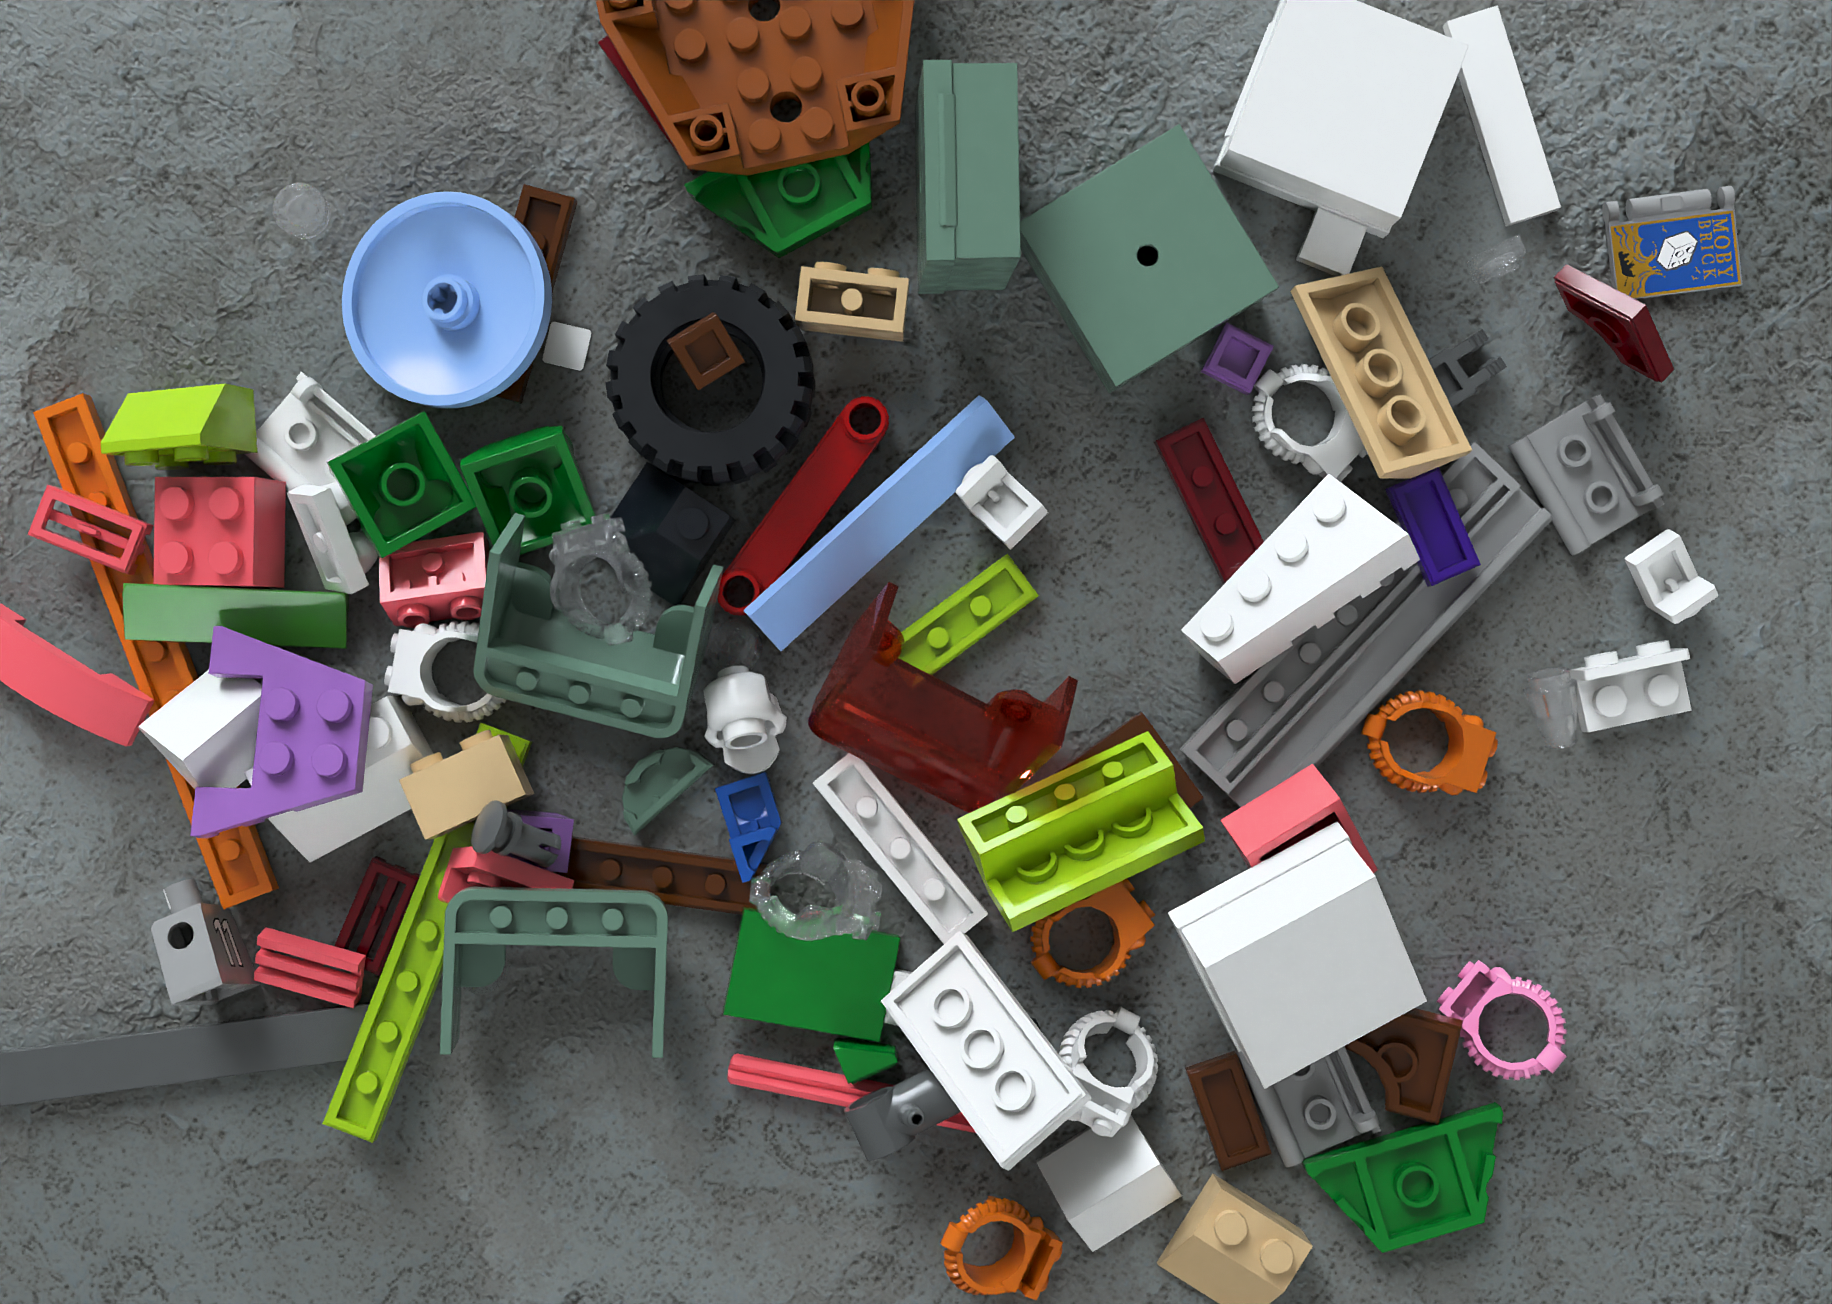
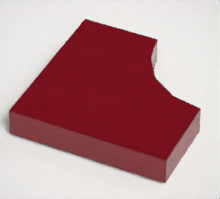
M1567 264L1554 276L1555 284L1568 311L1583 320L1597 332L1613 349L1622 364L1655 382L1659 381L1661 383L1674 371V367L1646 304Z

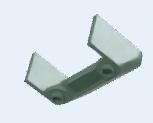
M515 513L489 552L473 670L478 685L485 692L495 697L654 738H667L676 734L687 715L706 651L724 567L713 564L695 607L676 605L665 610L657 623L655 634L554 609L557 590L552 577L539 567L519 562L525 515Z
M475 886L459 891L450 900L445 911L440 1055H451L460 1039L461 987H484L493 983L504 969L506 945L613 947V971L618 981L629 989L654 991L652 1058H663L668 913L663 901L657 895L643 890Z

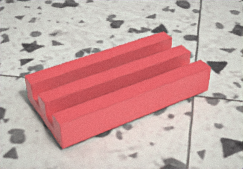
M47 485L28 535L120 572L134 575L138 566L135 564L138 555L143 554L146 546L143 544L146 535L151 534L154 525L56 486ZM57 500L131 529V535L129 538H126L53 509L54 504ZM48 519L125 549L123 555L119 558L45 528Z
M267 927L257 936V946H261V949L256 953L255 963L259 964V967L254 971V981L354 1008L360 1001L366 955ZM275 951L282 952V953H286V954L293 955V956H296V957H300V958H303L304 960H299V959L292 958V957H289V956L281 955V954L275 953ZM324 965H328V966L336 967V968L343 969V970H346V971H350L351 974L346 973V972H342V971H339V970L331 969V968H328V967H324Z

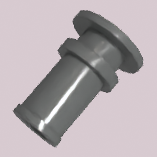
M494 800L489 802L479 813L473 827L471 844L473 850L480 854H486L491 850L501 856L512 853L538 863L542 867H549L554 863L558 855L541 849L539 845L543 847L550 846L560 850L561 838L553 832L549 833L523 823L521 816L513 812H507L504 803Z

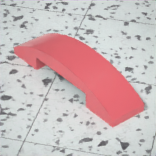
M0 603V681L38 706L84 730L125 747L132 746L140 730L138 726L144 722L155 700L113 673L100 675L23 627L26 619Z

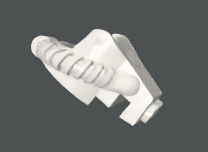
M1296 364L1290 365L1289 369L1286 367L1281 368L1279 373L1268 369L1255 383L1254 388L1259 394L1253 400L1255 406H1252V412H1254L1252 422L1256 423L1254 429L1255 432L1258 431L1260 434L1258 436L1259 440L1265 442L1264 446L1267 450H1273V455H1280L1284 461L1289 459L1293 464L1301 462L1309 473L1313 475L1319 474L1323 479L1330 474L1341 482L1352 471L1353 468L1349 464L1357 455L1363 458L1368 454L1330 373H1328V369H1318L1317 365L1308 367L1307 364H1301L1300 367ZM1293 382H1306L1317 386L1326 394L1330 400L1332 410L1335 411L1333 428L1325 440L1315 446L1300 445L1282 429L1275 428L1272 420L1274 399L1271 397L1282 385Z
M452 621L450 625L446 623L439 625L438 629L434 626L420 623L414 630L399 629V633L393 634L390 651L395 653L393 666L387 667L384 684L389 686L388 692L401 694L405 704L409 706L424 704L425 709L428 712L433 711V715L438 718L442 716L446 721L453 719L455 723H461L465 720L468 723L472 722L473 719L481 720L484 718V715H492L493 710L501 708L500 704L502 702L505 703L507 700L487 693L475 703L459 705L447 699L443 694H439L432 679V664L437 653L448 642H454L459 639L477 643L478 623L473 622L469 624L468 621H461L458 624L457 621Z
M1119 1007L1116 1013H1113L1111 1010L1089 1013L1077 1020L1069 1028L1061 1042L1060 1057L1092 1097L1068 1120L1080 1121L1088 1125L1097 1135L1112 1138L1121 1127L1127 1125L1132 1109L1137 1108L1147 1099L1155 1084L1158 1072V1056L1155 1053V1045L1151 1044L1152 1038L1150 1035L1145 1034L1146 1030L1144 1027L1140 1028L1138 1025L1140 1016L1122 1007ZM1112 1026L1130 1035L1126 1044L1132 1051L1136 1061V1073L1127 1087L1115 1088L1104 1085L1092 1076L1083 1063L1087 1057L1084 1048L1087 1037L1095 1034H1107Z

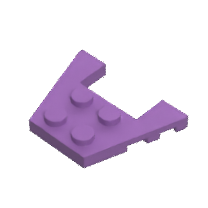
M214 626L208 674L217 678L263 679L251 788L196 787L190 836L208 839L220 835L219 832L239 826L248 827L264 822L266 818L289 811L298 812L362 793L373 684L223 626Z

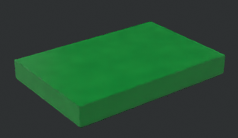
M743 907L723 1006V1015L880 1042L886 1008L881 1000L890 993L901 938L895 934Z

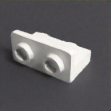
M1663 640L1636 646L1637 656L1618 660L1617 651L1584 657L1586 667L1569 670L1581 732H1593L1692 711L1681 661L1690 659L1688 648H1670L1669 640Z

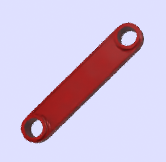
M861 396L851 400L844 407L725 570L721 578L717 600L726 612L735 616L747 615L743 611L747 606L735 607L728 601L726 592L729 583L739 577H746L752 582L755 590L754 597L748 604L750 605L784 574L882 441L889 428V415L886 407L879 400L869 396ZM861 408L875 410L881 419L878 429L868 435L855 432L850 425L853 413Z

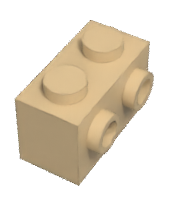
M816 262L814 268L801 266L795 322L800 330L903 342L909 295V278H900L899 272L883 268H869L867 274L846 271V266L831 262Z
M485 730L461 741L460 745L463 751L443 759L441 753L437 752L410 764L413 774L399 779V782L425 840L438 838L476 821L479 813L491 801L498 800L509 806L534 794L508 735L499 734L493 737L490 730Z

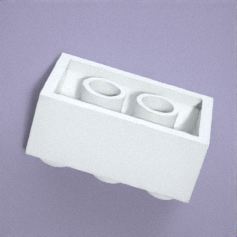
M402 695L386 696L371 704L362 793L298 812L289 811L268 818L309 863L411 809L399 779L413 774L410 764L433 754L408 705L402 700ZM253 768L244 772L250 785H252Z

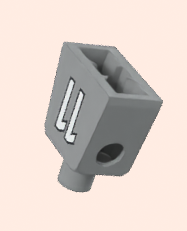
M195 879L183 880L163 889L171 915L153 922L151 931L172 1005H213L261 985L260 982L254 981V966L231 911L228 908L223 910L222 905L203 903Z

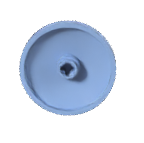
M434 192L420 195L386 212L371 226L357 245L346 271L342 292V315L347 339L364 370L379 385L400 398L419 405L443 409L467 407L484 402L506 390L517 381L533 362L543 344L552 308V287L547 263L530 232L515 217L486 199L461 192Z

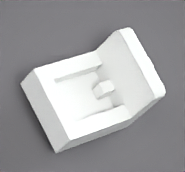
M994 455L989 456L983 463L972 467L964 476L962 484L955 491L969 511L1010 550L1048 513L1045 507L1007 472L1003 464Z
M1670 529L1665 530L1624 558L1646 606L1674 624L1694 616L1703 606L1718 597L1715 586L1698 576L1680 535Z

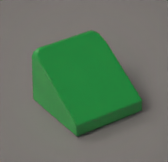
M836 1038L834 1040L833 1048L848 1084L857 1083L897 1065L898 1051L895 1045Z

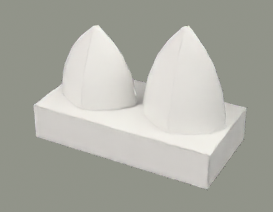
M337 482L324 486L304 484L287 492L325 589L353 594L368 586L369 583L365 573L373 566L378 554L371 541L367 539L363 532H348L346 526L355 520L356 515Z

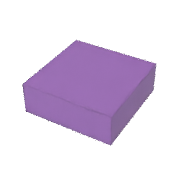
M1226 322L1201 372L1245 395H1249L1274 346Z

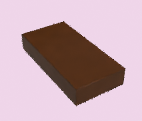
M1231 1051L1186 1067L1185 1070L1220 1169L1225 1171L1272 1154L1237 1053Z

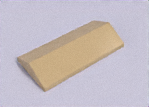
M1382 266L1293 287L1290 292L1379 478L1411 479L1466 456L1472 451Z

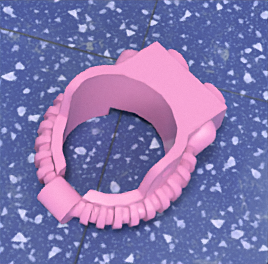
M1479 960L1475 964L1469 961L1458 974V977L1462 979L1454 990L1448 987L1437 1000L1441 1005L1438 1010L1442 1014L1463 1020L1460 1037L1464 1038L1462 1044L1464 1048H1468L1469 1052L1467 1054L1469 1057L1473 1056L1475 1059L1474 1063L1477 1066L1479 1064L1483 1066L1482 1070L1485 1072L1489 1070L1493 1076L1498 1077L1500 1075L1505 1080H1509V1077L1514 1078V1080H1520L1521 1077H1524L1525 1080L1531 1079V1075H1541L1540 1071L1548 1070L1553 1074L1567 1057L1561 1051L1562 1044L1565 1045L1566 1042L1563 1039L1564 1034H1567V1029H1564L1566 1020L1561 1016V1013H1563L1562 1008H1558L1556 1005L1558 1003L1557 1000L1549 996L1551 993L1548 990L1543 991L1541 985L1538 983L1534 985L1529 979L1526 981L1521 980V977L1511 979L1510 975L1501 967H1495L1490 970ZM1507 994L1520 995L1530 1000L1543 1012L1547 1021L1548 1033L1546 1041L1548 1044L1536 1059L1531 1058L1524 1062L1510 1063L1502 1061L1489 1053L1478 1034L1479 1017L1487 1003L1496 997Z

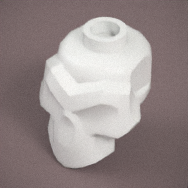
M745 666L724 668L718 672V678L710 682L703 690L707 708V730L704 737L715 748H723L724 762L730 767L745 774L758 775L765 772L776 760L780 751L776 735L783 733L787 717L781 712L777 698L770 693L767 680L763 675L749 672V669Z

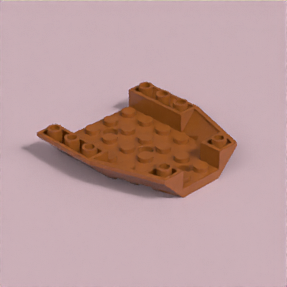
M596 0L599 19L603 29L688 169L748 176L846 155L901 122L915 0H773L780 6V10L776 17L769 21L756 20L750 14L753 5L760 0ZM784 99L797 101L802 107L800 115L791 122L776 120L772 116V110L779 101Z

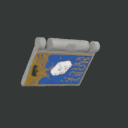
M1723 186L1718 188L1716 195L1717 203L1720 207L1718 210H1711L1710 208L1712 200L1708 189L1627 199L1625 209L1628 221L1619 222L1620 210L1617 201L1604 202L1602 216L1606 228L1612 288L1638 300L1742 286L1734 209L1735 192L1733 187Z

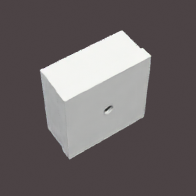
M1280 0L1273 20L1267 27L1224 136L1225 141L1213 171L1312 211L1321 208L1368 227L1366 232L1384 238L1389 234L1392 225L1402 217L1469 45L1357 0Z
M1337 821L1168 912L1230 1039L1238 1052L1242 1051L1264 1089L1427 1002L1376 876L1356 852L1349 836Z

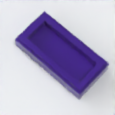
M1439 467L1385 489L1402 529L1409 534L1420 558L1417 564L1427 587L1434 586L1481 565Z

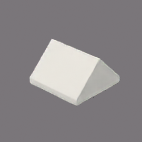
M208 670L139 725L138 728L194 789L196 787L236 788L247 779L244 772L254 766L262 685L256 680L249 678H217L208 674Z
M1130 1115L1128 1124L1121 1127L1112 1138L1097 1135L1091 1127H1088L1036 1160L1068 1222L1092 1252L1182 1196L1132 1115Z

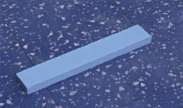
M978 395L743 611L767 638L782 651L952 496L962 484L966 473L972 467L983 463L991 455L995 456L1015 438L990 403Z

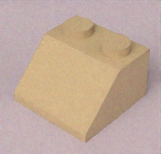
M1212 1173L1158 1259L1157 1264L1219 1304H1270L1285 1292L1313 1245L1302 1229Z

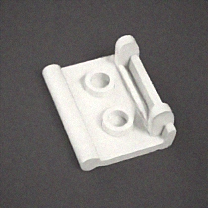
M303 372L297 376L298 382L288 396L257 430L258 453L245 454L274 480L286 482V490L288 492L304 484L324 486L337 482L326 462L376 436L329 396L320 384L313 378L307 377Z

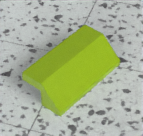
M1148 731L957 819L958 826L986 889L1012 932L1205 842L1203 826L1177 793L1172 762Z

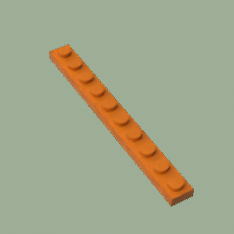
M82 393L33 412L62 489L138 519L114 455L101 454V441L105 436V431L92 397ZM69 505L74 517L126 538L130 537L131 529ZM79 531L84 544L119 558L122 557L125 549ZM145 538L143 544L146 546L143 554L137 556L135 564L138 566L134 575L120 572L93 560H90L138 688L141 692L155 700L148 712L149 717H151L199 677L185 642L125 640L123 583L153 584L154 559ZM166 759L188 819L192 825L195 789ZM255 824L219 832L220 835L208 839L196 837L223 910L279 889Z

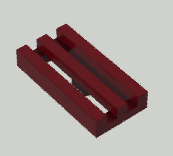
M375 856L371 859L334 946L349 950L350 943L380 874L388 876L356 951L366 955L364 970L379 976L382 974L420 874L410 873L404 867L397 864L392 865L387 863L385 859ZM402 882L406 884L376 956L372 960L368 958L369 952L398 885Z

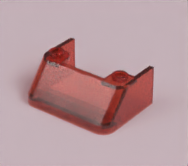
M888 582L852 627L814 701L808 718L809 728L820 739L969 813L1015 793L1062 748L1078 680L1068 676L1044 702L1032 697L1025 691L1013 689L997 693L986 704L898 658L904 645V637L901 631L888 621L898 590L897 585Z

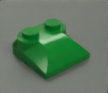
M425 411L326 462L359 520L364 535L371 541L380 558H384L476 507L470 491Z
M563 426L539 427L485 445L461 459L460 469L493 546L515 513L525 515L520 555L600 528L599 520L574 456L573 444L566 435Z

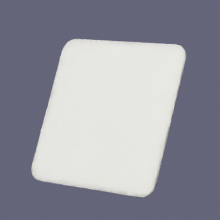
M552 322L542 360L545 363L581 371L584 368L591 331Z

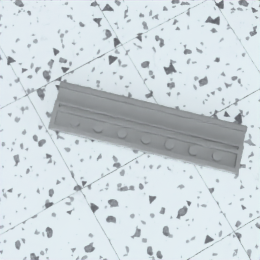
M1476 442L1470 443L1472 451L1468 455L1454 460L1441 474L1481 565L1430 587H1427L1417 562L1406 570L1399 568L1380 581L1381 587L1364 598L1361 595L1357 596L1333 613L1335 618L1320 628L1316 626L1311 627L1292 640L1293 646L1251 673L1179 749L1240 808L1309 765L1313 764L1317 768L1553 520L1551 518L1552 515L1545 508H1540L1519 488L1521 485ZM1397 519L1395 524L1402 528L1399 523V520Z

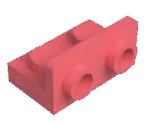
M484 531L415 541L384 558L379 557L380 604L393 625L415 628L420 623L429 624L432 621L452 618L473 620L481 616L489 559V541Z
M472 846L452 849L438 893V899L448 904L459 891L475 886L572 889L575 880L507 855L501 856L492 850L486 854H480L473 850Z

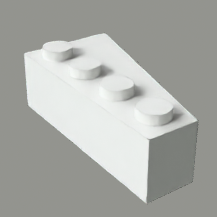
M1328 474L1181 631L1204 659L1231 682L1236 684L1293 646V639L1313 626L1320 628L1335 618L1333 614L1335 611L1359 595L1362 598L1366 597L1381 587V580L1399 568L1406 570L1418 562L1420 558L1406 531Z

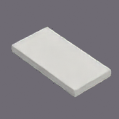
M962 931L956 933L881 1000L1003 1169L1009 1171L1092 1099L974 943Z

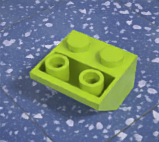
M225 383L128 393L101 441V454L123 456L126 466L155 465V469L158 470L189 468L188 461H203L204 465L236 464L238 454L258 453L254 392L250 388Z

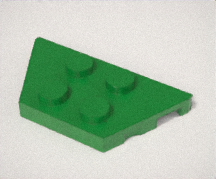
M870 142L850 154L748 176L708 171L684 184L690 198L777 258H781L872 209Z
M1494 1102L1440 1118L1439 1124L1427 1122L1309 1157L1303 1160L1302 1166L1341 1210L1363 1231L1370 1241L1382 1253L1485 1222L1489 1199L1486 1187L1493 1176L1496 1156L1493 1154L1497 1125L1498 1123L1502 1124L1503 1111L1501 1106Z

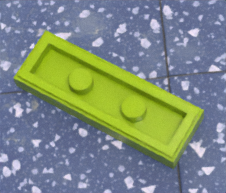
M1007 553L880 649L909 688L913 690L1039 595Z

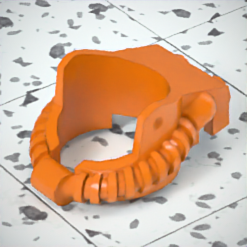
M1417 690L1415 693L1408 691L1404 695L1398 694L1394 696V700L1392 698L1387 700L1385 706L1381 705L1378 708L1379 712L1377 714H1367L1361 734L1369 739L1367 749L1371 751L1368 754L1370 759H1374L1373 765L1376 769H1380L1379 773L1381 776L1387 777V781L1391 784L1396 783V786L1400 789L1406 788L1410 792L1417 790L1418 793H1425L1427 790L1435 792L1439 788L1452 796L1460 794L1463 790L1477 793L1478 789L1483 788L1488 776L1485 767L1488 758L1492 757L1496 752L1498 740L1495 738L1497 732L1484 728V722L1479 716L1462 715L1463 710L1459 706L1455 707V703L1450 699L1446 700V697L1443 695H1436L1430 691L1425 693L1423 690ZM1425 708L1434 713L1441 722H1445L1449 737L1448 751L1442 761L1429 772L1411 773L1402 769L1394 761L1390 753L1389 744L1382 740V736L1388 720L1396 721L1402 714L1410 710Z
M1128 879L1036 921L1035 926L1031 928L1033 936H1030V942H1033L1034 945L1031 946L1032 952L1036 953V957L1030 963L1043 980L1054 977L1055 981L1059 984L1064 982L1065 986L1071 987V985H1075V988L1079 989L1082 986L1092 988L1094 984L1100 986L1103 981H1111L1113 975L1117 976L1120 974L1118 971L1126 967V960L1131 958L1130 950H1135L1145 945V934L1155 926L1151 921L1155 913L1144 899L1137 903L1130 894L1135 888ZM1093 907L1107 915L1113 927L1114 944H1112L1109 954L1101 963L1090 969L1073 970L1062 965L1059 966L1048 952L1050 951L1049 933L1053 922L1059 921L1076 908Z
M988 1196L984 1204L979 1202L976 1204V1208L973 1209L971 1207L967 1210L968 1213L966 1215L962 1214L959 1217L961 1219L960 1222H949L940 1244L947 1248L944 1251V1265L947 1268V1275L950 1277L951 1282L956 1284L957 1288L973 1295L1016 1293L1018 1289L1021 1290L1025 1297L1037 1300L1040 1292L1046 1289L1050 1270L1054 1262L1058 1261L1061 1257L1063 1241L1052 1230L1044 1227L1041 1217H1031L1028 1210H1025L1023 1205L1018 1204L1014 1200L1010 1201L1007 1198L1001 1199L995 1196ZM1004 1221L1013 1224L1014 1239L1012 1247L1003 1258L992 1265L975 1266L963 1262L961 1248L968 1233H973L979 1227L990 1222Z

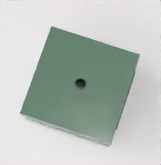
M923 60L915 105L918 294H944L945 291L1005 290L1021 257L1017 63H952V60Z
M1180 124L1020 221V249L1109 394L1257 304L1279 288Z

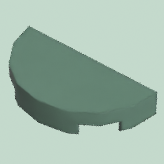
M681 747L656 750L639 760L626 777L622 795L624 819L634 836L715 764L701 753Z

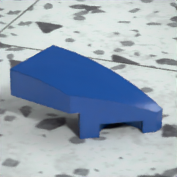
M767 772L715 788L731 838L729 842L742 883L752 880L782 824Z

